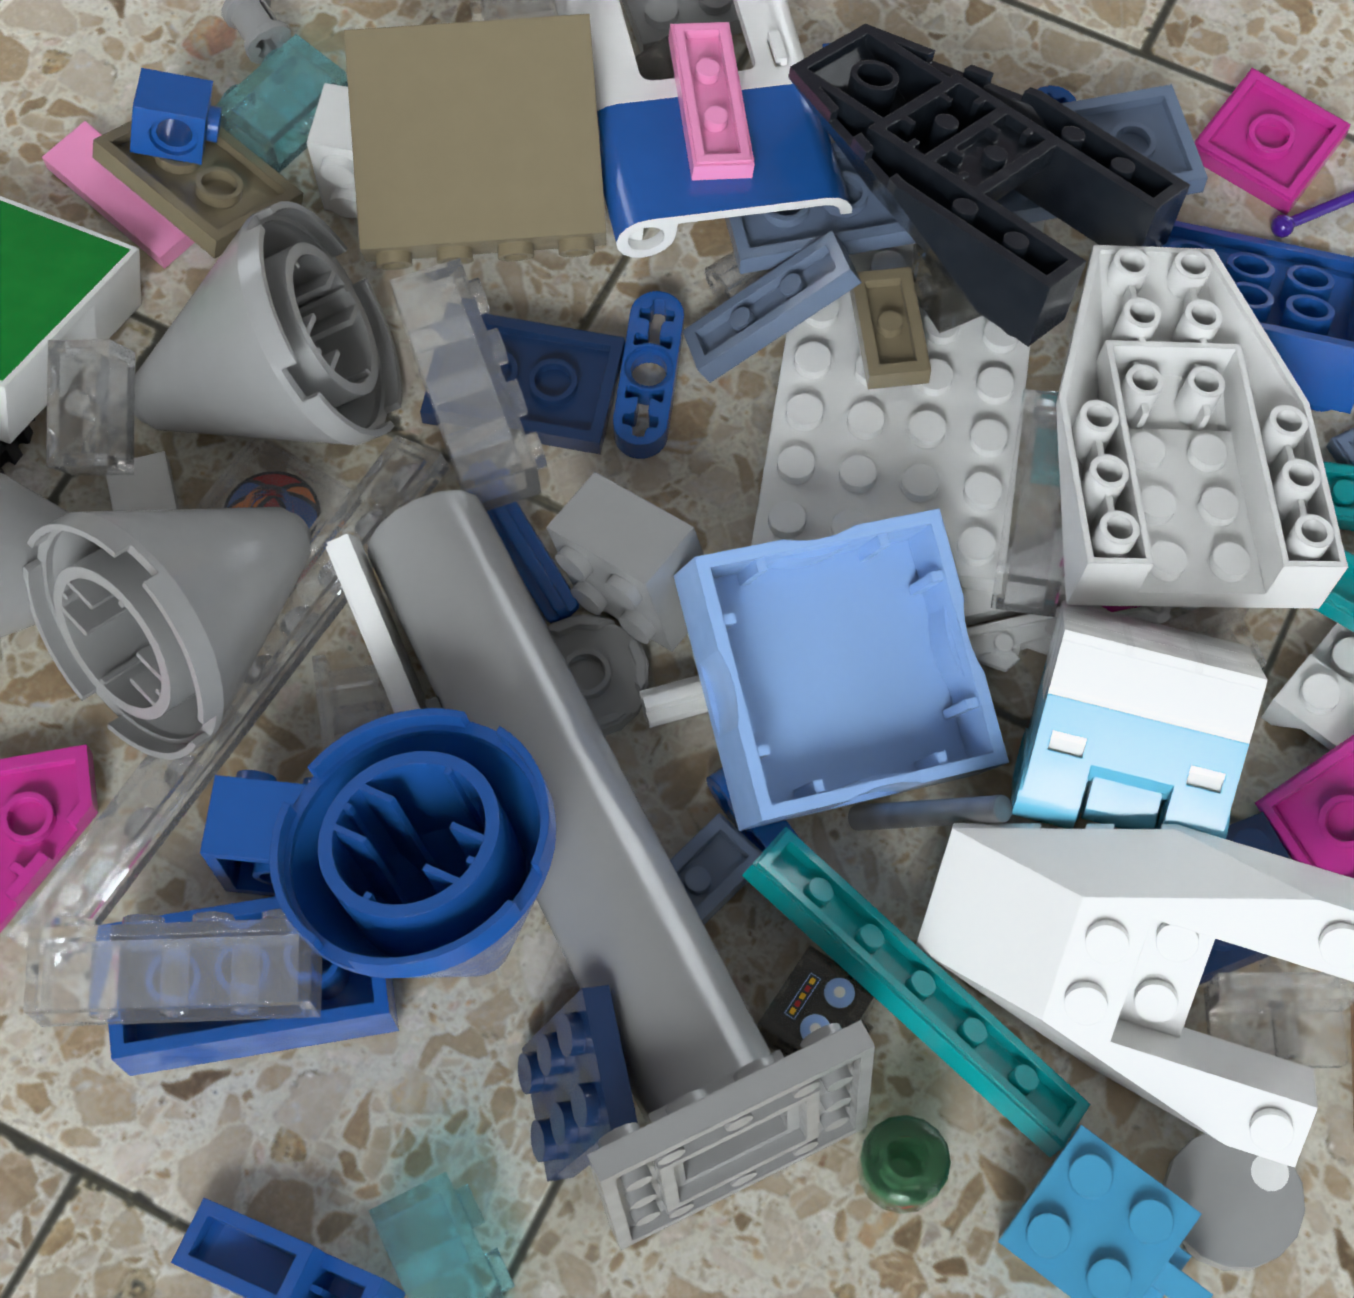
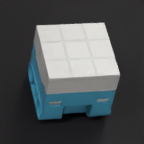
M1062 600L1029 727L1025 728L1014 768L1011 786L1012 815L1066 829H1073L1081 813L1082 819L1101 824H1115L1114 827L1121 829H1160L1161 824H1178L1226 839L1230 822V810L1268 681L1249 646L1085 605H1066V601Z

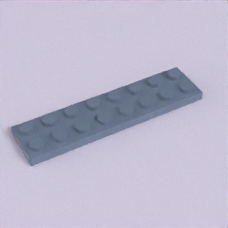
M1172 84L1061 103L1190 184L1186 195L1204 191L1208 176ZM835 142L832 145L852 205V213L840 214L838 207L825 205L725 218L740 274L776 268L831 230L842 241L849 255L916 242L870 191ZM1014 189L996 201L1028 223L1057 218Z

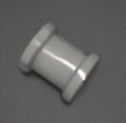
M225 0L221 8V15L227 25L237 29L245 41V51L250 61L256 64H265L282 56L290 48L293 41L291 30L285 22L276 19L270 9L271 0Z

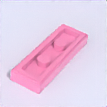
M729 22L670 24L668 39L691 179L752 178L755 163Z
M84 121L42 156L47 169L165 269L195 242L92 158L93 139L101 136V134Z

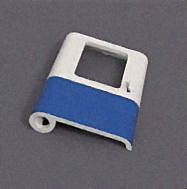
M553 0L557 16L590 14L603 195L617 249L623 255L632 258L656 255L673 243L677 226L681 223L825 205L838 207L840 214L852 213V205L829 133L788 78L790 66L805 57L787 0H733L753 64L751 69L738 71L755 166L752 178L716 180L691 179L675 78L653 81L644 79L640 75L620 1ZM769 47H771L772 53L777 67H775ZM653 227L660 229L655 236L642 240L644 228Z

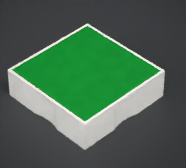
M0 196V440L11 444L59 393L60 387L70 372L87 357L96 353L141 305L140 253L137 247Z

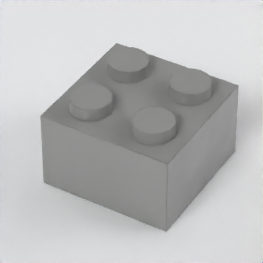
M594 472L546 527L558 552L555 555V559L568 574L573 585L570 592L583 608L595 615H600L604 611L618 619L622 628L639 642L647 644L650 640H653L673 652L688 634L674 575L691 559L704 555L695 528L599 473Z

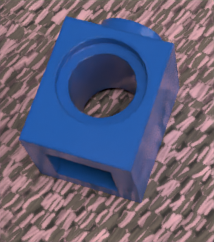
M141 68L132 107L130 152L202 165L206 141L217 143L221 123L222 107L211 105L213 81Z

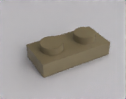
M911 267L857 272L862 283L850 290V296L868 390L929 383L931 365Z

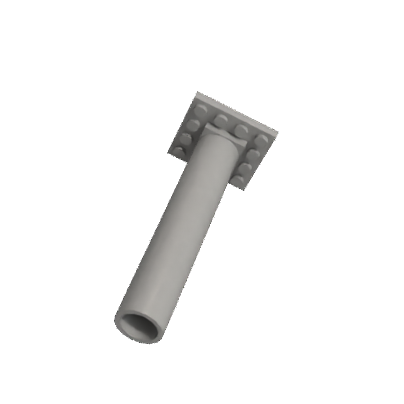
M463 490L439 491L417 498L395 510L376 528L368 542V558L442 708L464 711L470 722L489 727L495 731L501 726L510 732L532 755L548 785L553 799L556 814L555 850L550 869L536 900L580 989L609 985L631 1092L647 1123L642 1128H640L638 1123L632 1122L613 1129L599 1139L597 1142L599 1149L587 1154L609 1226L620 1249L623 1250L867 1128L875 1045L862 1021L859 1020L843 1029L839 1023L825 1025L813 1031L801 1041L800 1046L802 1049L786 1057L783 1056L780 1049L773 1053L770 1052L501 537L477 495Z

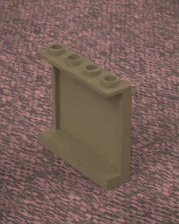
M590 14L344 30L359 247L366 262H376V268L397 270L411 267L413 265L412 259L437 257V264L454 266L473 262V255L498 253V259L501 261H523L533 258L534 250L558 249L560 256L581 257L594 254L595 246L606 245V221Z

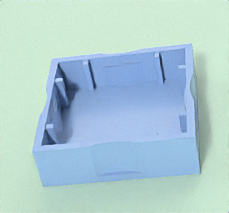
M940 508L854 525L838 534L821 539H782L696 556L674 575L739 831L979 775L1009 763L986 676L976 658L968 637L964 615V596Z

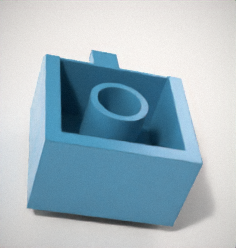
M1079 1125L998 1239L1001 1245L1071 1298H1163L1164 1295L1168 1298H1211L1213 1296L1211 1292L1182 1271L1192 1256L1179 1246L1202 1213L1083 1125Z

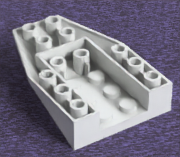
M1093 245L1056 401L1066 605L1319 609L1347 570L1348 564L1310 404L1214 249Z

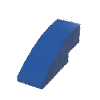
M203 1198L171 1261L172 1264L242 1298H404L406 1292L384 1278L331 1256L307 1242L207 1198Z

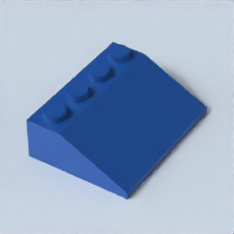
M1175 221L1168 241L1162 247L1214 249L1304 393L1311 410L1320 412L1334 410L1350 414L1354 405V257Z

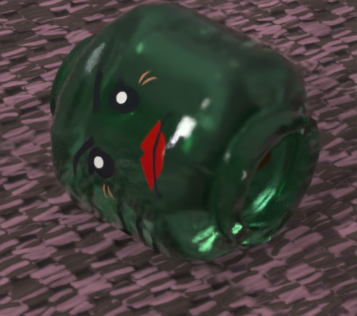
M910 1115L888 1117L875 1125L864 1139L857 1161L859 1183L868 1198L883 1210L899 1214L918 1212L933 1203L947 1183L951 1168L949 1147L940 1131L926 1120Z

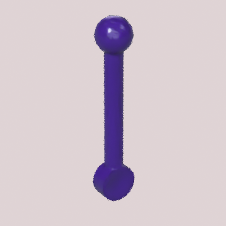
M1354 190L1293 216L1278 215L1271 222L1272 233L1280 238L1288 237L1295 227L1354 203Z

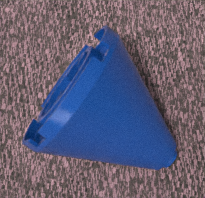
M426 708L397 712L363 724L339 738L307 766L313 778L302 790L293 806L285 801L283 802L273 828L269 858L271 882L278 903L291 925L302 939L324 959L346 970L371 977H478L498 969L507 959L545 882L555 850L556 814L553 799L548 785L532 755L516 737L501 726L495 731L489 727L470 722L464 711L453 709Z

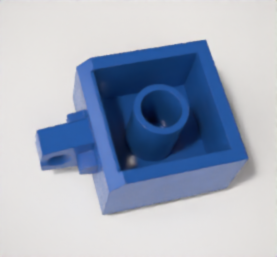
M240 770L237 772L236 777L215 775L200 854L225 891L275 896L271 882L269 858L272 832L277 815L284 801L291 804V806L294 805L302 790L313 777H306L303 779V783L299 784L279 782L275 776L257 770Z

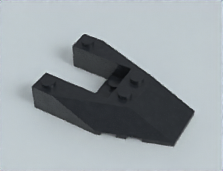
M866 23L790 66L788 78L870 191L980 315L1028 347L1065 319L1087 261L996 202L1014 189L1098 245L1162 247L1168 241L1190 187V184L1044 92L1030 87L1021 95L991 83L993 72L972 64L966 67L964 72L933 61L936 50Z

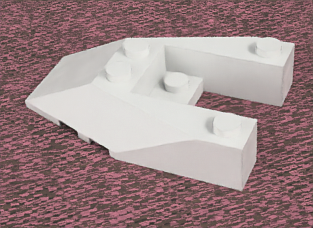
M953 823L916 945L933 961L1100 1074L1227 1146L1295 1167L1318 1109L1314 1068L1185 1028L1184 1024L1215 939L1354 982V878L1178 824H1161L1160 829H1114L1115 824H1086L1085 829H1040L1041 823Z

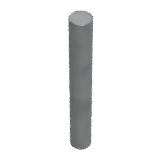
M1005 795L860 804L850 808L848 822L851 828L856 831L951 826L953 823H1005L1011 818L1012 804Z

